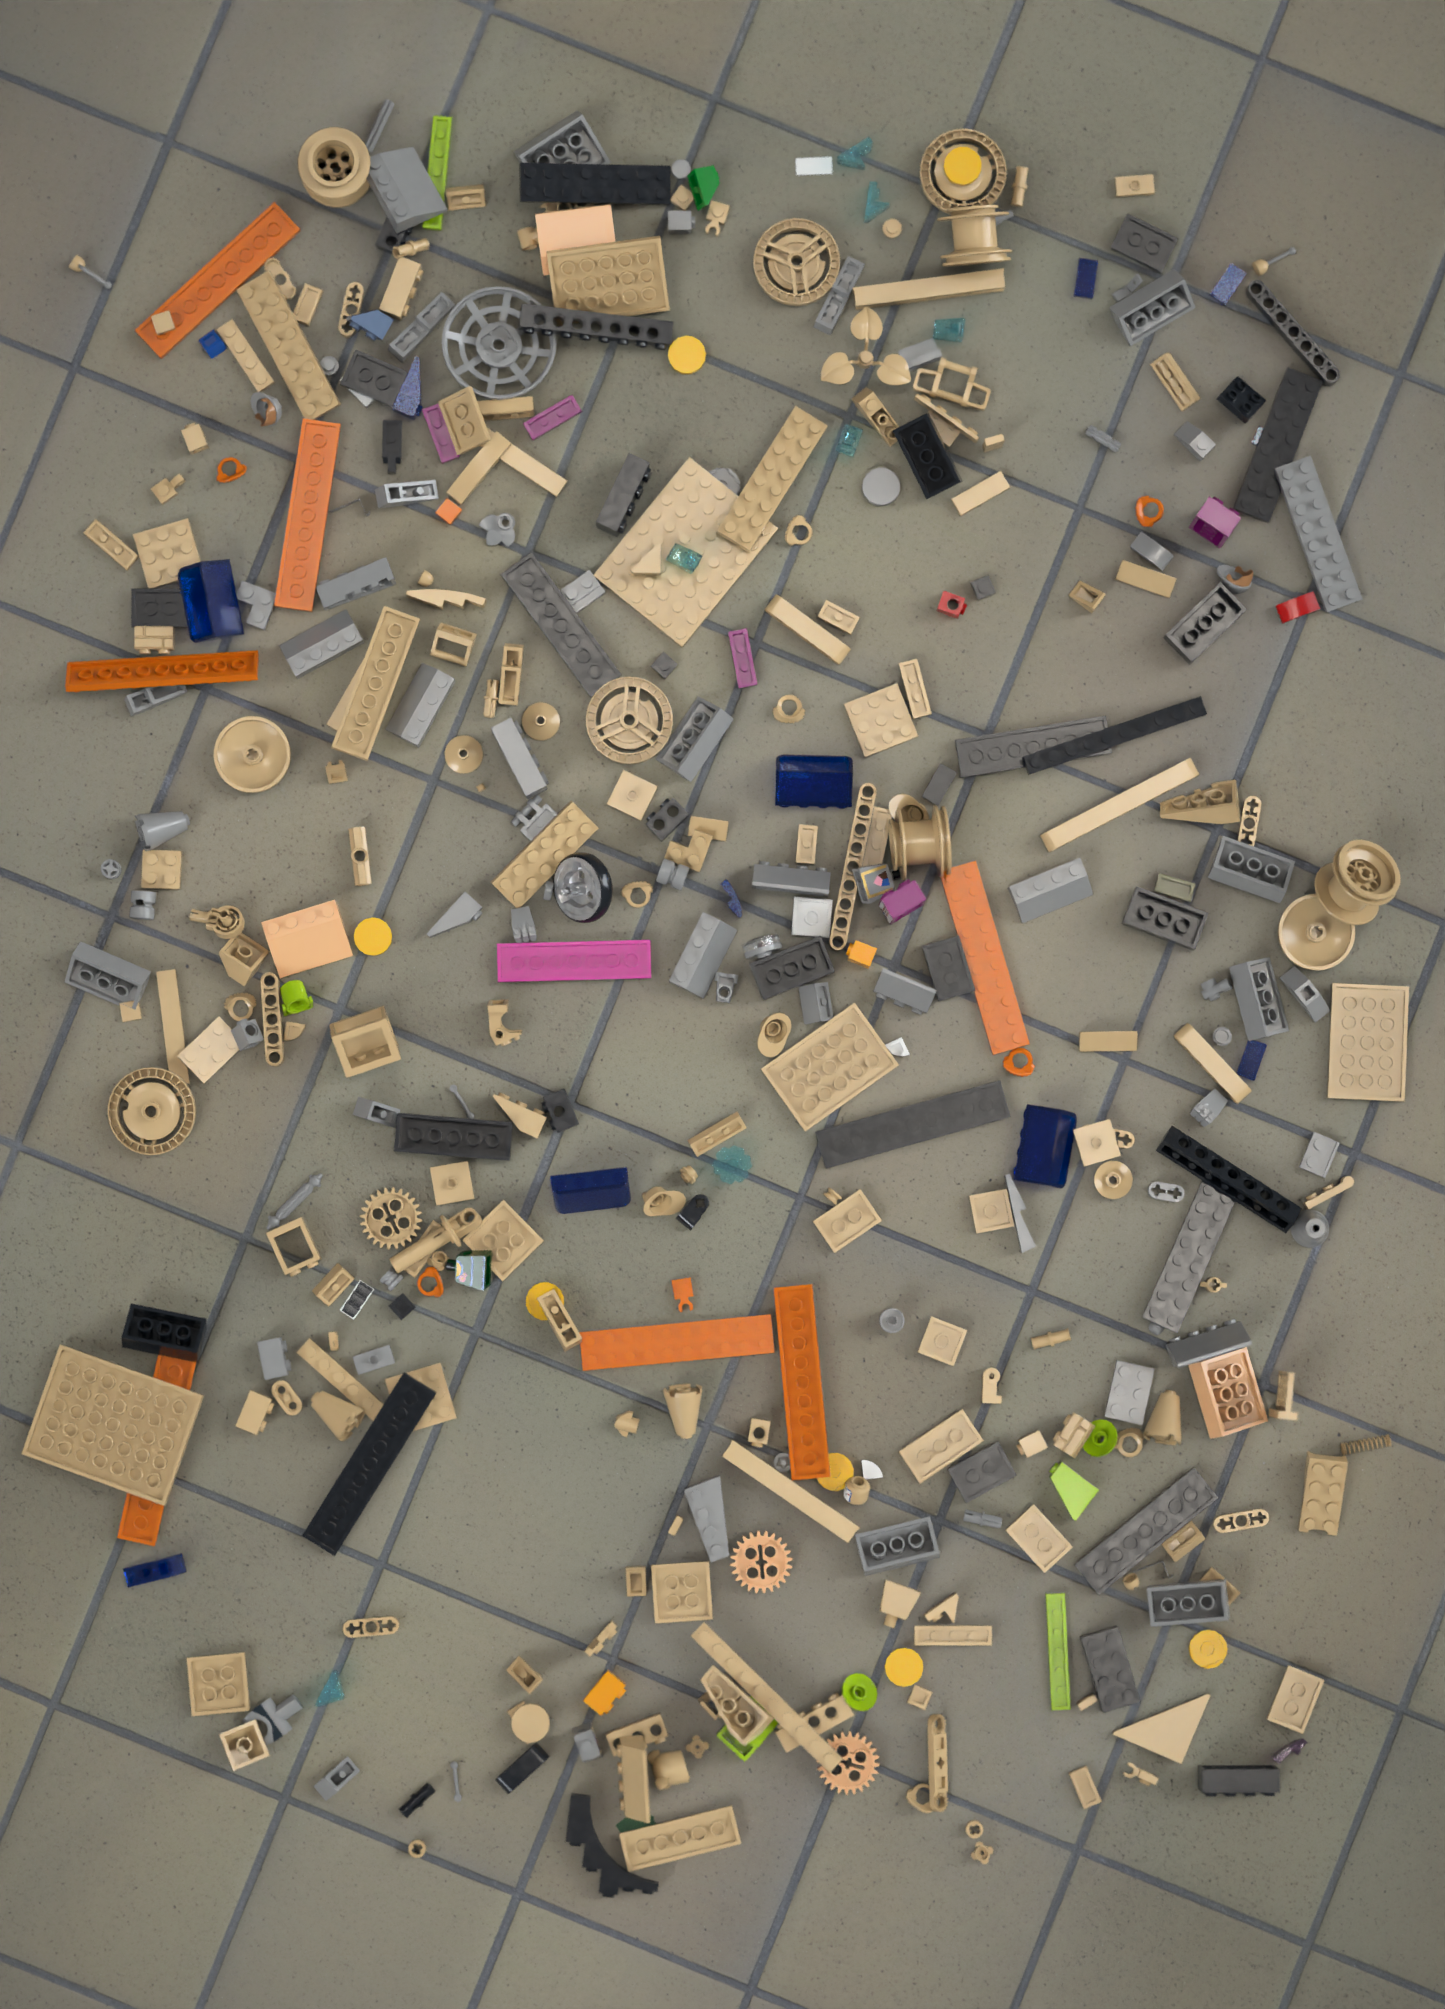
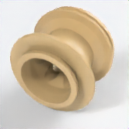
M328 127L313 133L303 143L298 156V170L306 191L314 200L325 206L336 208L350 206L365 195L370 187L367 181L370 170V156L365 143L359 136L344 128ZM331 153L336 154V157L334 159L329 158V155ZM347 156L349 157V161L343 162L342 158ZM321 163H325L327 166L326 168L321 169L319 168V165ZM339 167L340 172L334 173L333 168ZM351 169V173L346 175V171ZM325 176H329V177H330V180L327 181V180H324L323 178H324Z
M998 205L947 209V213H950L951 216L940 217L937 221H952L954 251L948 255L940 256L941 259H946L943 267L1010 261L1011 257H1007V253H1012V250L998 247L995 217L1009 215V212H995Z
M935 804L930 820L903 822L899 808L895 811V822L893 819H889V846L892 868L894 871H897L899 867L900 876L903 881L906 879L907 866L935 864L939 877L943 876L944 871L947 875L951 874V839L945 806H941L940 810H938Z
M1353 840L1340 847L1334 855L1333 863L1321 867L1315 877V891L1322 906L1336 919L1352 925H1363L1373 920L1378 913L1379 905L1391 901L1400 886V872L1394 859L1382 847L1366 840Z

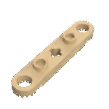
M932 1714L927 1723L930 1807L936 1812L945 1811L948 1806L946 1720L940 1714ZM935 1720L938 1721V1726H937V1728H935V1727H936V1726H935V1725H936V1723H935L936 1721H935ZM937 1798H940V1804H939V1806H938V1804H937V1803H938L937 1800H939V1799H937Z

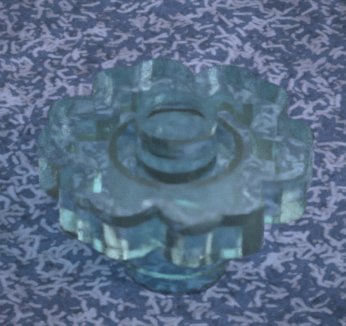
M733 1145L730 1149L723 1147L721 1151L716 1153L718 1160L713 1162L714 1173L720 1175L722 1182L733 1184L736 1180L741 1183L749 1176L747 1170L752 1167L751 1157L744 1155L745 1151L743 1148Z

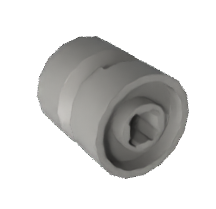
M664 858L656 882L664 885L670 883L672 888L681 891L690 867L681 864L675 866L673 861Z
M131 891L130 901L133 903V906L130 907L129 918L154 920L155 909L152 905L156 902V892Z
M895 1308L884 1310L879 1317L881 1328L888 1333L899 1332L905 1323L903 1313Z

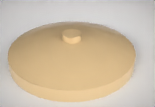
M257 716L242 717L228 724L219 734L214 747V762L221 778L232 788L245 793H260L276 786L286 775L291 761L290 744L284 732L272 721Z
M1309 894L1296 899L1284 910L1278 924V940L1283 953L1295 965L1312 971L1326 970L1342 962L1351 951L1355 940V925L1347 924L1333 917L1322 906L1317 894Z

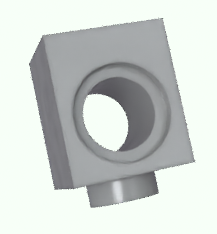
M668 211V234H691V228H695V216H691V211Z
M247 1019L240 1020L236 1023L237 1026L231 1030L240 1051L256 1047L264 1040L255 1019L249 1021Z

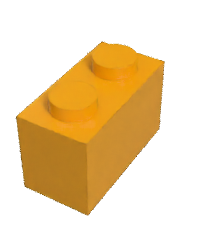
M855 940L854 944L850 943L846 955L849 956L848 961L869 969L877 948Z
M608 1669L583 1701L600 1716L603 1713L608 1714L614 1706L612 1704L616 1697L620 1699L626 1692L624 1689L626 1684Z

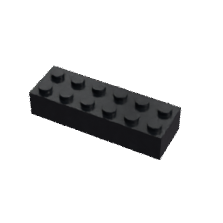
M397 1113L394 1151L510 1161L513 1122Z

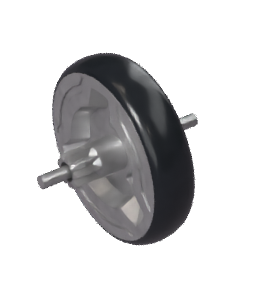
M585 852L570 854L559 863L554 874L553 890L561 911L568 918L579 923H591L600 919L609 909L613 896L612 880L606 866L596 856ZM582 871L584 873L585 879L581 878ZM589 893L593 895V899L589 897Z

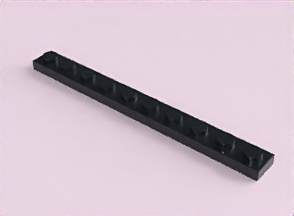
M1200 696L1023 756L1022 759L1028 775L1205 716L1207 712Z

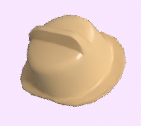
M897 794L889 802V811L894 819L895 811L899 808L903 822L929 820L925 806L910 795Z
M775 1013L766 1017L761 1022L757 1045L760 1053L764 1056H777L784 1048L791 1030V1021L787 1015Z
M660 1186L653 1187L647 1192L642 1193L644 1200L643 1211L648 1216L675 1214L686 1203V1197L680 1191H667Z

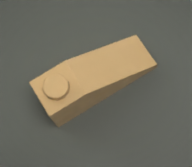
M552 1289L538 1297L537 1300L564 1351L566 1352L580 1344L582 1337L555 1290Z

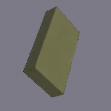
M1158 873L1153 892L1191 902L1196 884Z

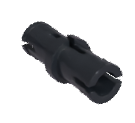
M427 1782L423 1788L416 1794L413 1793L411 1798L399 1808L400 1812L408 1818L419 1806L422 1807L424 1805L423 1803L436 1792L435 1789Z

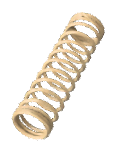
M1389 1434L1385 1435V1437L1382 1435L1381 1439L1379 1436H1377L1376 1439L1372 1437V1441L1370 1438H1368L1367 1441L1363 1439V1442L1359 1439L1358 1443L1354 1440L1353 1443L1350 1441L1349 1445L1347 1442H1345V1444L1341 1443L1340 1446L1342 1454L1347 1455L1346 1444L1349 1453L1351 1454L1350 1443L1352 1444L1354 1453H1356L1355 1442L1358 1447V1451L1360 1452L1359 1441L1361 1442L1363 1451H1365L1364 1440L1366 1442L1368 1451L1369 1440L1372 1449L1374 1450L1373 1438L1375 1440L1377 1449L1378 1438L1381 1443V1447L1383 1448L1382 1437L1384 1438L1386 1447H1391Z

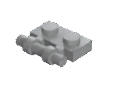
M539 795L529 799L526 802L527 805L520 812L518 811L515 814L516 817L511 821L515 827L520 822L525 825L520 832L530 841L557 815L547 803L542 808L538 806L543 800ZM532 810H535L537 813L529 821L526 816Z

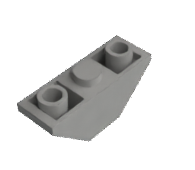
M1295 966L1279 977L1315 1023L1330 1011L1318 990Z

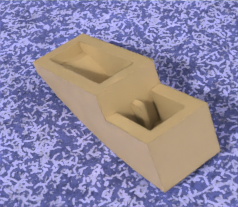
M504 644L499 704L518 706L524 645Z

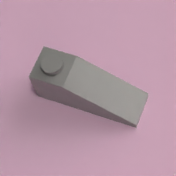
M436 480L384 484L375 489L378 508L397 507L439 499Z
M464 892L429 930L427 935L431 938L470 923L472 920L476 921L483 914L481 912L483 907L469 894Z

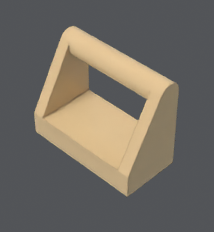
M440 623L436 630L430 655L467 667L477 634ZM443 638L468 646L465 658L437 650L439 639Z

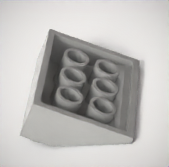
M575 111L514 151L520 163H611L583 114L579 111Z
M414 147L383 152L370 157V170L367 181L396 234L448 211Z
M1235 1319L1224 1322L1225 1326L1219 1328L1217 1325L1209 1326L1206 1328V1332L1199 1333L1198 1330L1187 1334L1188 1337L1181 1339L1180 1336L1169 1339L1170 1343L1166 1344L1172 1366L1179 1368L1252 1345V1341L1241 1321L1236 1322Z

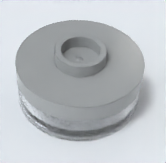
M778 933L751 939L742 944L746 959L754 957L762 959L773 955L772 952L781 949L782 944Z

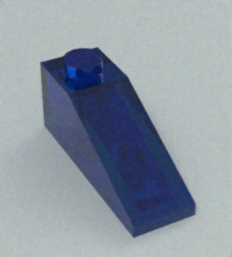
M417 356L414 358L392 407L394 412L412 420H415L416 416L419 417L423 406H421L420 359Z
M182 1553L123 1569L127 1587L187 1572Z

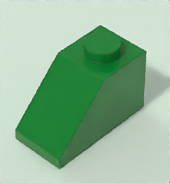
M714 165L696 168L687 174L697 211H701L709 204L719 185V174L715 170Z

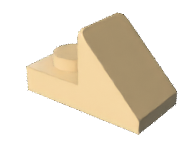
M956 1592L924 1613L927 1620L935 1622L943 1617L942 1612L945 1611L954 1624L958 1603Z
M520 1656L506 1670L529 1694L543 1680L541 1674L536 1672Z

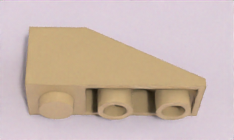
M865 387L851 400L891 447L897 442L893 430L899 426L876 394Z
M500 1092L499 1095H493L497 1103L521 1132L537 1139L539 1138L547 1120V1117L544 1116L545 1112L536 1108L531 1111L526 1108L527 1104L518 1100L516 1103L509 1101V1096Z

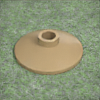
M539 702L532 704L525 710L522 716V726L529 737L543 741L550 739L557 733L560 726V717L553 706ZM540 717L544 718V723L538 724L537 719Z
M462 735L453 738L445 749V760L448 766L458 773L466 774L473 772L480 766L483 759L481 745L470 736ZM462 750L467 752L465 757L460 756Z
M1119 1161L1103 1163L1097 1169L1094 1176V1184L1097 1191L1108 1199H1119L1125 1196L1130 1191L1133 1183L1130 1169ZM1112 1176L1116 1178V1183L1114 1184L1109 1182V1178Z

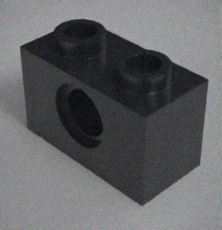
M565 1089L543 1097L544 1102L541 1103L545 1113H550L552 1119L549 1120L553 1131L557 1130V1133L579 1125ZM558 1106H562L565 1109V1114L562 1117H557L554 1114V1109Z

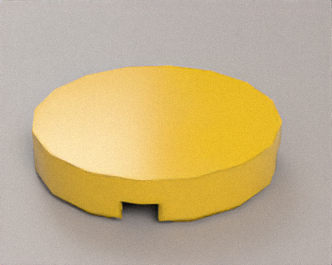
M958 147L947 154L944 160V172L950 182L965 186L972 184L980 175L982 163L980 156L969 147Z
M679 337L669 347V362L672 368L681 374H692L701 369L705 363V348L700 340L695 337Z
M379 918L364 919L355 929V945L366 955H381L391 945V929L386 922Z
M540 1282L528 1291L526 1307L532 1316L540 1320H547L537 1298L552 1289L555 1290L564 1305V1296L556 1285L549 1282Z
M829 1453L831 1477L817 1478V1480L827 1490L840 1491L845 1488L847 1480L854 1476V1468L851 1461L845 1455Z
M1208 1629L1196 1633L1190 1640L1189 1654L1198 1666L1207 1669L1215 1668L1225 1660L1228 1651L1227 1643L1218 1632Z
M905 1647L897 1648L886 1658L885 1672L889 1680L895 1685L902 1687L911 1686L922 1676L923 1662L919 1654L914 1650Z

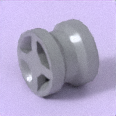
M113 859L105 860L101 865V872L108 879H116L122 872L120 864Z
M392 1267L380 1279V1282L386 1284L388 1290L392 1291L404 1277L398 1275Z

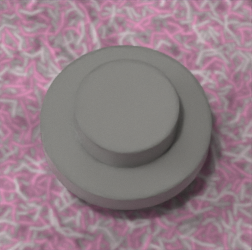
M326 356L320 362L325 375H334L339 369L337 359L332 356Z
M1219 1027L1213 1032L1212 1038L1217 1045L1225 1046L1230 1043L1232 1034L1228 1028Z

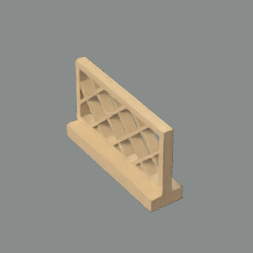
M1279 1371L1276 1409L1269 1408L1268 1416L1278 1419L1297 1420L1298 1413L1291 1411L1295 1373Z

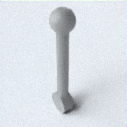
M451 1085L450 1091L456 1095L467 1113V1118L474 1119V1114L469 1111L459 1095L457 1086Z
M453 1761L450 1766L453 1768L456 1795L454 1800L460 1802L462 1796L459 1794L458 1763Z

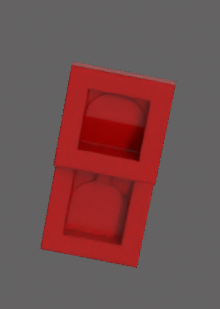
M1314 591L1275 606L1282 624L1320 609Z

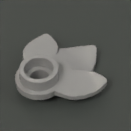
M502 513L499 516L489 515L479 524L480 527L488 530L486 536L488 546H494L503 542L509 547L515 540V532L513 530L515 519L509 513ZM503 520H508L509 525L503 526Z

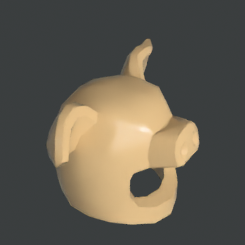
M653 1750L647 1755V1760L653 1765L655 1784L659 1790L669 1789L671 1785L689 1783V1773L681 1750L661 1754L659 1750Z

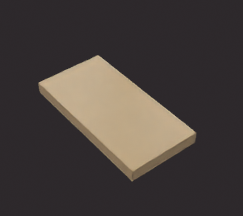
M961 1409L898 1452L918 1482L922 1483L984 1440L964 1410Z

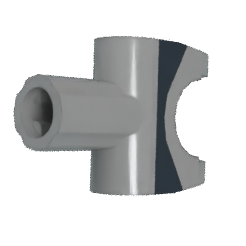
M294 1694L277 1706L272 1698L269 1697L256 1706L242 1721L244 1724L255 1719L264 1721L268 1727L264 1742L265 1745H268L292 1730L287 1719L303 1709V1706Z

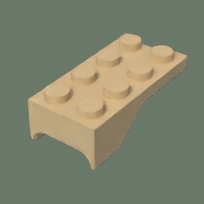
M1307 1451L1304 1492L1298 1531L1324 1530L1327 1532V1535L1337 1536L1348 1466L1345 1455L1336 1457L1314 1454Z

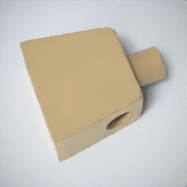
M885 1579L880 1611L887 1614L884 1625L895 1628L898 1618L906 1620L921 1592Z

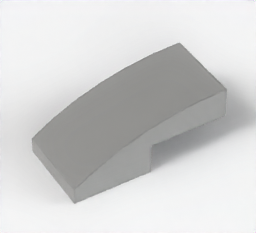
M1140 532L1130 545L1133 551L1146 558L1149 563L1161 571L1165 569L1174 557L1172 553L1143 532Z

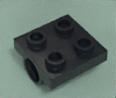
M1239 376L1217 398L1221 404L1245 424L1266 402L1259 393Z

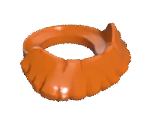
M225 458L218 465L216 479L220 483L237 480L246 473L247 468L236 458ZM228 461H232L237 465L236 473L231 476H227L222 472L223 464Z
M1146 495L1140 497L1136 502V517L1142 526L1153 527V524L1162 518L1164 507L1160 500ZM1151 502L1156 503L1159 507L1158 514L1153 518L1145 516L1143 512L1144 507Z
M1024 1048L1013 1049L1003 1060V1066L1006 1068V1071L1016 1076H1029L1035 1068V1065L1032 1063L1033 1057L1031 1053ZM1017 1053H1023L1028 1058V1063L1023 1068L1014 1066L1013 1056Z
M427 1267L425 1272L419 1276L417 1286L423 1295L441 1297L444 1287L441 1276L434 1267ZM426 1276L434 1277L437 1282V1286L431 1292L423 1290L421 1286V1281Z

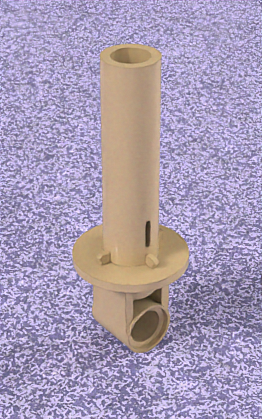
M465 1208L450 1219L441 1215L442 1227L391 1257L389 1260L397 1273H400L450 1241L453 1244L455 1242L458 1247L462 1246L460 1238L481 1225V1216L473 1208ZM475 1215L473 1221L467 1222L469 1216Z

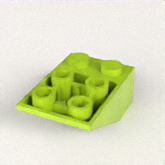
M773 1719L759 1736L745 1746L728 1731L726 1724L721 1727L716 1736L745 1762L778 1725V1722Z

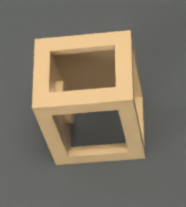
M384 1006L329 1024L331 1037L346 1078L401 1060L399 1045Z

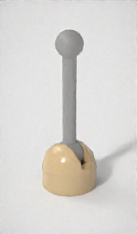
M1291 247L1289 251L1269 261L1259 259L1253 262L1252 266L1258 276L1265 274L1268 270V265L1290 254L1294 255L1296 249Z
M76 255L70 263L69 268L73 271L80 272L83 270L102 283L106 289L111 288L110 282L104 281L85 267V261L79 255Z

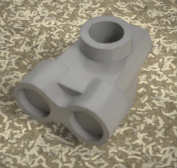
M716 972L714 980L717 981L716 1001L730 1003L734 985L738 982V975ZM723 989L728 991V995L725 997L721 995Z
M1215 978L1201 984L1203 989L1201 993L1204 999H1209L1210 1001L1220 998V993L1233 989L1227 978L1219 983H1216Z

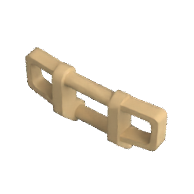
M941 357L937 371L921 368L917 370L913 384L914 391L930 395L933 398L939 397L960 403L963 407L967 406L982 411L986 409L991 391L989 388L974 383L977 367H966L946 361V358ZM944 368L970 375L964 396L938 389ZM920 374L936 376L931 391L917 386ZM972 387L986 393L983 405L968 402Z

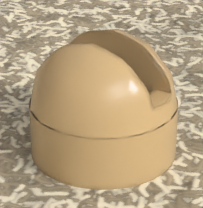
M424 570L417 583L425 587L430 586L433 583V576Z
M1130 1573L1124 1576L1123 1583L1127 1589L1134 1590L1135 1587L1139 1586L1137 1574Z

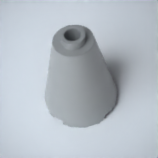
M182 811L135 815L137 819L135 821L140 841H145L146 846H143L146 852L188 830V825H190L188 815L183 814Z
M1312 1209L1304 1210L1299 1213L1295 1223L1290 1228L1291 1234L1299 1245L1314 1248L1321 1245L1327 1239L1329 1223L1326 1217L1319 1211Z

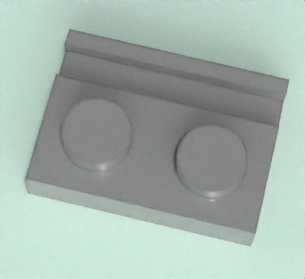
M590 569L560 590L576 613L606 593Z
M1313 1132L1299 1168L1326 1178L1340 1142Z

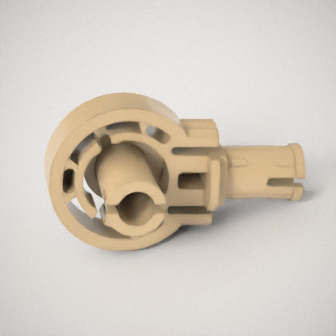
M227 905L219 909L212 908L208 912L191 910L190 921L205 923L206 929L214 931L220 938L231 939L238 936L244 930L245 921L243 915L234 906Z

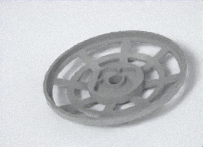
M487 287L464 297L450 312L442 333L443 357L451 375L464 388L471 387L460 377L461 374L469 370L476 378L488 383L486 393L472 387L474 394L487 399H512L533 390L548 374L556 352L555 334L549 336L550 349L539 348L536 332L531 334L533 348L522 346L520 336L524 334L523 330L515 329L507 324L508 314L518 319L520 315L519 311L510 308L511 296L517 297L531 305H541L530 295L509 287ZM486 295H504L502 306H490L480 311L473 302V300ZM467 305L472 316L464 324L461 334L449 331L456 315ZM501 312L499 322L488 324L483 317L489 313ZM541 317L534 318L536 324L542 320ZM477 321L482 328L477 338L466 336L470 326ZM448 339L459 342V352L464 364L456 369L452 366L449 358ZM495 341H502L504 348L497 350L493 344ZM465 343L476 346L478 355L471 360L467 359ZM520 354L531 355L528 364L521 370L515 361ZM537 356L548 357L543 372L531 383L525 375L533 367ZM481 362L491 367L490 376L487 377L479 373L474 367ZM509 366L515 374L508 378L497 379L499 368ZM519 380L525 387L511 394H494L496 384H508Z

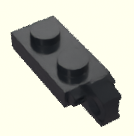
M383 420L382 458L383 463L388 464V474H396V464H401L402 420Z

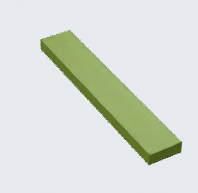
M433 115L428 175L444 202L452 117ZM443 213L424 221L422 228L442 231Z
M1045 1593L1051 1710H1071L1065 1593Z

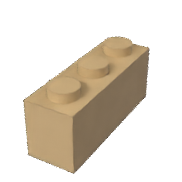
M404 257L398 258L381 302L380 312L401 321L403 316L406 317L410 309L408 305L409 300L414 298L417 288H415L416 282L421 280L424 272L421 270L422 266L420 263Z

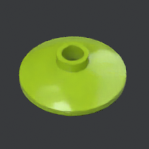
M1098 1419L1091 1422L1095 1425V1428L1083 1445V1449L1093 1457H1102L1109 1454L1115 1447L1118 1437L1117 1430L1111 1422Z
M854 1673L844 1680L842 1694L846 1703L851 1708L857 1711H867L874 1706L877 1700V1690L869 1677L861 1673Z

